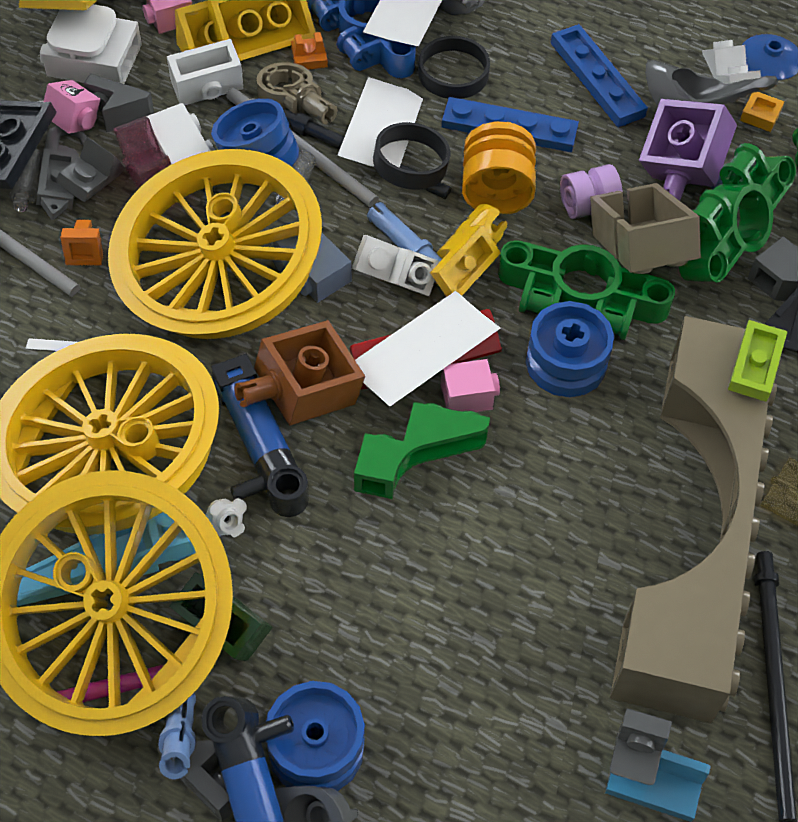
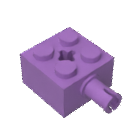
M661 99L639 162L652 178L665 180L663 188L680 201L687 184L716 187L719 173L723 167L737 124L724 104Z

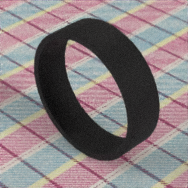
M461 36L440 37L429 42L420 53L418 67L420 82L429 92L447 99L449 97L468 98L479 93L488 82L490 57L485 48L472 39ZM460 51L478 59L485 71L480 77L471 82L448 84L430 76L423 65L430 57L437 53Z
M401 122L384 128L378 134L373 154V164L378 174L395 186L412 190L427 189L437 185L445 177L451 151L446 139L436 130L418 123ZM394 141H415L433 149L440 156L442 164L429 171H408L390 163L383 156L380 149Z

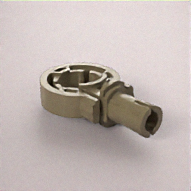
M290 62L274 63L264 67L258 73L257 94L259 98L272 99L280 103L281 107L293 113H297L298 109V113L311 114L325 125H328V121L331 123L335 119L338 111L337 107L321 97V87L313 82L311 72L304 66ZM289 78H292L293 84L284 85L283 88L273 87L279 82H288Z

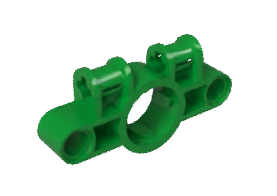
M749 143L740 144L736 148L733 160L730 163H726L720 170L719 175L723 184L718 185L713 190H705L700 196L699 205L695 210H692L700 216L701 258L689 260L685 265L679 266L680 275L684 280L721 282L743 252H755L765 245L772 230L773 210L795 179L796 166L792 157L765 156L757 146ZM739 207L740 221L739 226L737 227V212Z
M514 240L504 244L501 249L498 276L503 283L524 289L519 306V312L521 313L526 311L540 313L541 310L554 303L567 301L587 304L600 311L610 322L613 333L619 335V338L624 341L626 340L631 319L657 324L665 321L669 315L675 297L674 286L668 280L660 277L630 273L626 268H622L617 259L603 248L593 245H575L561 252ZM581 270L593 276L595 274L599 275L607 283V286L603 292L587 294L571 289L563 281L567 273Z

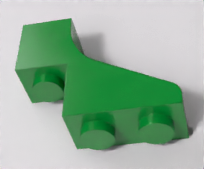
M414 402L404 441L396 440L386 434L372 435L365 433L354 472V491L393 499L399 480L413 466L483 448L488 436L490 417L481 416L473 411L461 412L446 409L434 403L421 404Z

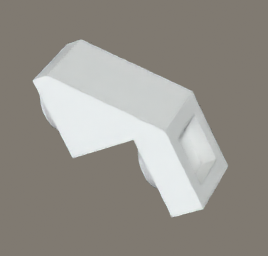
M733 40L713 42L714 49L702 50L713 77L724 84L761 77L760 70L748 71L745 45L733 46Z
M363 235L351 269L429 296L435 281L430 272L440 261L409 249L394 246L374 237Z

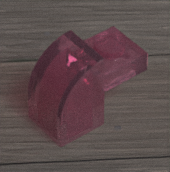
M144 116L113 128L124 157L122 158L123 164L137 189L155 174L171 165L169 156L160 151L148 117Z

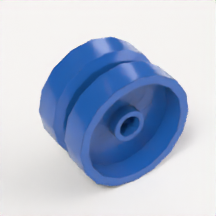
M258 98L240 103L223 113L213 125L211 135L218 150L245 149L257 151L276 157L291 167L298 159L299 146L289 128V122L280 103L272 99Z
M578 302L554 303L541 310L532 324L526 357L529 376L540 388L558 396H581L596 389L605 377L613 348L614 333L610 322L600 311L587 304Z
M309 681L294 685L281 694L269 710L266 722L289 715L294 722V731L266 741L273 772L286 787L326 786L339 791L353 780L362 765L365 724L360 706L347 691L327 682Z

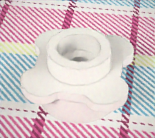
M239 498L233 502L227 499H219L210 504L206 516L219 537L221 535L237 537L244 532L245 526L242 523V518L247 505ZM229 516V520L224 522L225 518Z

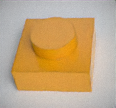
M754 92L743 109L740 121L771 132L785 101L760 92Z

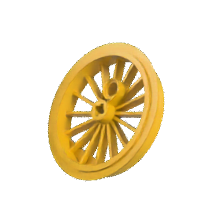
M222 149L187 157L155 174L134 193L122 209L114 225L108 249V265L112 283L121 300L135 315L160 329L200 339L225 338L248 332L265 324L281 313L296 298L305 285L321 241L322 218L320 207L312 188L304 177L293 167L271 155L245 149ZM233 183L230 193L213 194V186ZM253 184L261 186L244 209L241 210L238 203L243 185ZM204 188L207 196L206 214L208 225L206 226L184 199L189 194ZM272 192H276L284 198L283 201L249 222ZM178 202L200 231L196 233L161 215ZM291 210L297 211L299 222L260 232ZM226 212L230 213L225 217H220L222 214ZM157 224L191 242L145 238L152 226ZM298 236L295 249L260 247L261 245ZM141 251L182 253L139 265ZM249 258L289 261V263L280 274ZM235 263L273 283L258 294ZM227 267L232 270L252 296L250 300L237 306H233ZM179 268L148 290H142L141 278ZM220 271L226 309L210 311L209 307ZM190 278L169 306L155 301ZM205 280L198 309L184 308Z
M113 334L83 340L62 348L42 359L20 376L0 400V499L18 513L38 494L61 481L78 476L80 473L96 472L99 468L100 471L111 470L112 458L118 471H125L119 455L123 456L148 476L159 479L185 494L199 477L206 464L218 425V395L209 372L193 354L181 346L165 339L141 334ZM123 370H137L115 410L117 373ZM107 373L105 408L97 410L84 380ZM151 373L166 377L134 405ZM77 383L92 412L87 417L64 402ZM177 386L183 387L189 393L150 411ZM194 408L193 421L157 425ZM60 410L82 427L52 421L57 411ZM44 433L65 437L40 441ZM188 436L183 448L160 444V439ZM58 453L27 468L32 456ZM154 456L173 460L163 472L147 461ZM62 469L36 494L25 487V485ZM116 502V531L134 526L141 503ZM104 503L85 508L79 512L88 535L105 534ZM152 508L148 520L159 515L162 511L158 508ZM69 517L54 527V529L76 534Z
M107 470L81 474L51 486L29 501L11 519L0 534V685L20 708L35 719L58 730L86 736H109L131 732L157 722L173 712L193 695L209 675L221 653L230 625L233 602L232 578L228 558L218 533L203 511L185 494L159 479L135 472ZM118 501L141 503L117 570L115 504ZM104 503L105 572L79 515L81 510ZM152 508H158L172 518L174 523L129 574ZM69 517L85 555L77 552L65 554L48 538V533ZM183 530L191 541L196 553L136 584ZM40 543L58 558L53 568L54 579L26 570L29 559ZM82 562L86 568V575L82 582L74 585L70 578L71 570H75L78 566L77 564ZM199 562L201 563L205 590L136 596ZM23 576L84 597L83 601L17 607L18 591ZM107 594L112 595L110 601L114 605L111 610L105 609L108 605L104 599ZM205 598L204 615L196 627L135 607L136 604ZM85 609V612L24 644L21 643L17 625L18 615ZM132 613L190 632V635L178 650L173 653L143 626ZM88 621L40 677L28 660L27 653ZM128 624L168 660L152 679ZM95 632L71 700L67 699L52 689L50 683ZM119 633L143 685V688L125 705H121ZM107 636L108 708L85 706L83 700Z

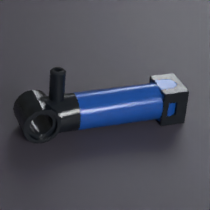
M247 353L212 365V377L218 396L223 406L226 405L259 475L231 486L230 491L233 499H244L266 490L270 506L276 514L283 517H294L301 514L308 506L309 501L307 477L303 470L298 468L266 400L250 404L247 407H241L240 401L236 399L235 384L257 378V373ZM287 489L296 491L289 495L280 493Z
M234 696L216 697L203 710L201 717L202 728L206 736L213 741L235 822H284L261 743L292 733L294 731V722L291 716L284 715L259 724L258 711L255 705L248 699ZM232 707L237 713L238 722L235 729L230 732L224 725V715Z

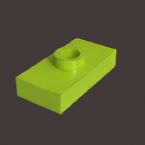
M749 320L743 334L728 390L767 402L772 391L787 331Z

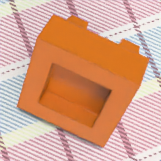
M321 32L314 33V38L302 39L301 34L294 36V40L291 41L294 63L302 65L308 70L328 67Z
M76 220L74 228L62 229L60 238L66 265H102L103 249L99 228H92L91 220Z

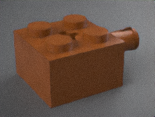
M329 320L262 339L254 366L259 378L236 383L234 390L236 399L240 401L241 407H247L250 404L266 399H273L290 426L355 405L366 376Z

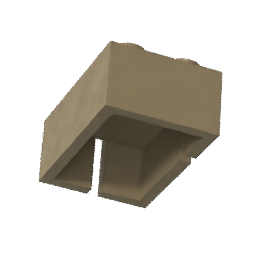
M658 183L627 189L629 223L624 220L622 191L590 196L593 237L616 259L618 258L619 262L630 273L645 274L651 272L656 267L665 265L677 267L685 265L689 260L701 258L700 216Z

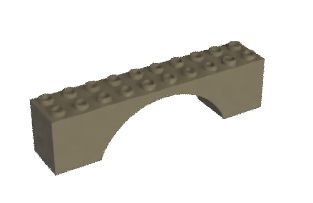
M685 316L670 359L660 418L676 428L690 441L712 473L721 502V536L719 544L713 552L688 572L657 585L636 589L623 621L610 699L712 723L719 711L725 712L729 695H736L740 680V670L733 668L735 655H741L745 640V630L739 629L740 616L745 617L750 601V592L744 591L745 578L750 579L755 563V554L749 553L750 542H755L759 530L760 519L753 517L754 508L755 506L759 507L764 492V483L758 482L759 472H764L767 464L769 449L762 447L763 439H768L772 427L773 416L767 415V408L773 405L777 383H773L767 402L728 390L745 329Z

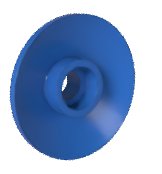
M761 34L750 37L742 44L745 45L748 71L760 70L761 77L776 76L777 80L788 79L798 73V47L791 41L777 35Z

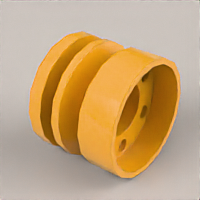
M495 121L480 125L466 137L464 144L462 195L466 203L472 208L476 209L480 204H488L501 212L500 214H512L526 208L534 199L536 190V143L532 134L524 127L511 122Z

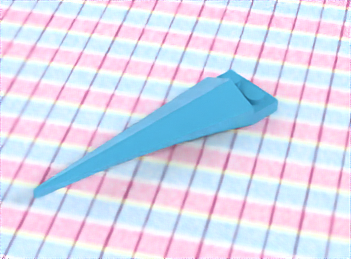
M164 512L148 520L129 574L174 523V520ZM133 527L116 531L117 570ZM183 530L144 575L160 571L158 564L168 561H179L196 553L191 541ZM93 534L89 538L105 572V534ZM80 542L62 550L65 554L77 552L85 555ZM53 555L26 568V570L54 579L53 568L58 558ZM82 562L77 564L78 566L75 570H71L70 578L74 585L82 582L86 575V568ZM23 576L18 591L17 607L70 594V592Z

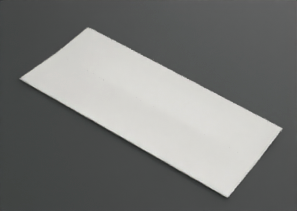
M380 0L363 32L391 41L419 46L442 0Z
M368 77L338 156L374 167L373 154L378 134L392 124L401 122L415 123L423 98L407 88ZM409 140L388 143L380 150L390 163L400 167Z
M455 291L355 359V361L366 376L363 383L387 405L392 406L501 328Z

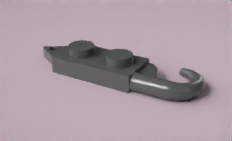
M55 126L46 135L36 205H42L51 220H55L66 209L73 208L74 195L57 184L56 180L60 171L79 158V154L74 149L59 145L60 137L65 135L75 136L84 145L87 136L83 131L69 134L59 126Z

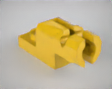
M480 204L437 251L442 260L430 274L446 297L455 291L462 296L501 254L496 244L501 240L507 228V221H501L498 226L492 224L501 213L495 207L488 204Z

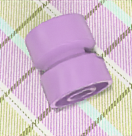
M610 164L591 168L588 174L585 171L564 174L560 181L561 199L571 219L591 215L590 196L615 191L623 192L619 174L616 168Z

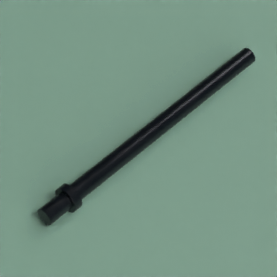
M761 551L756 554L758 573L754 575V585L759 586L778 819L779 822H797L776 587L779 586L780 582L779 575L774 572L773 553Z

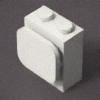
M94 4L87 10H59L47 34V43L43 44L40 50V61L44 64L46 75L48 77L84 83L88 76L93 74L124 84L142 45L138 22L116 18V14L111 8Z

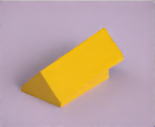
M207 0L175 10L176 42L182 52L231 39L238 58L242 61L291 46V41L294 40L295 35L301 34L302 39L314 38V33H316L306 0Z

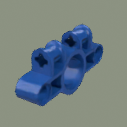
M306 0L310 13L318 17L319 25L323 30L331 31L339 28L340 35L336 43L337 48L340 52L347 54L350 58V64L355 70L361 71L380 63L395 78H406L414 73L416 46L364 33L363 31L367 23H362L352 17L356 14H364V12H374L380 0Z

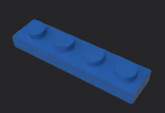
M580 24L552 33V46L617 127L646 117L648 107Z
M449 97L442 118L441 128L470 133L482 124L495 121L511 122L524 127L531 133L536 146L572 153L579 121Z

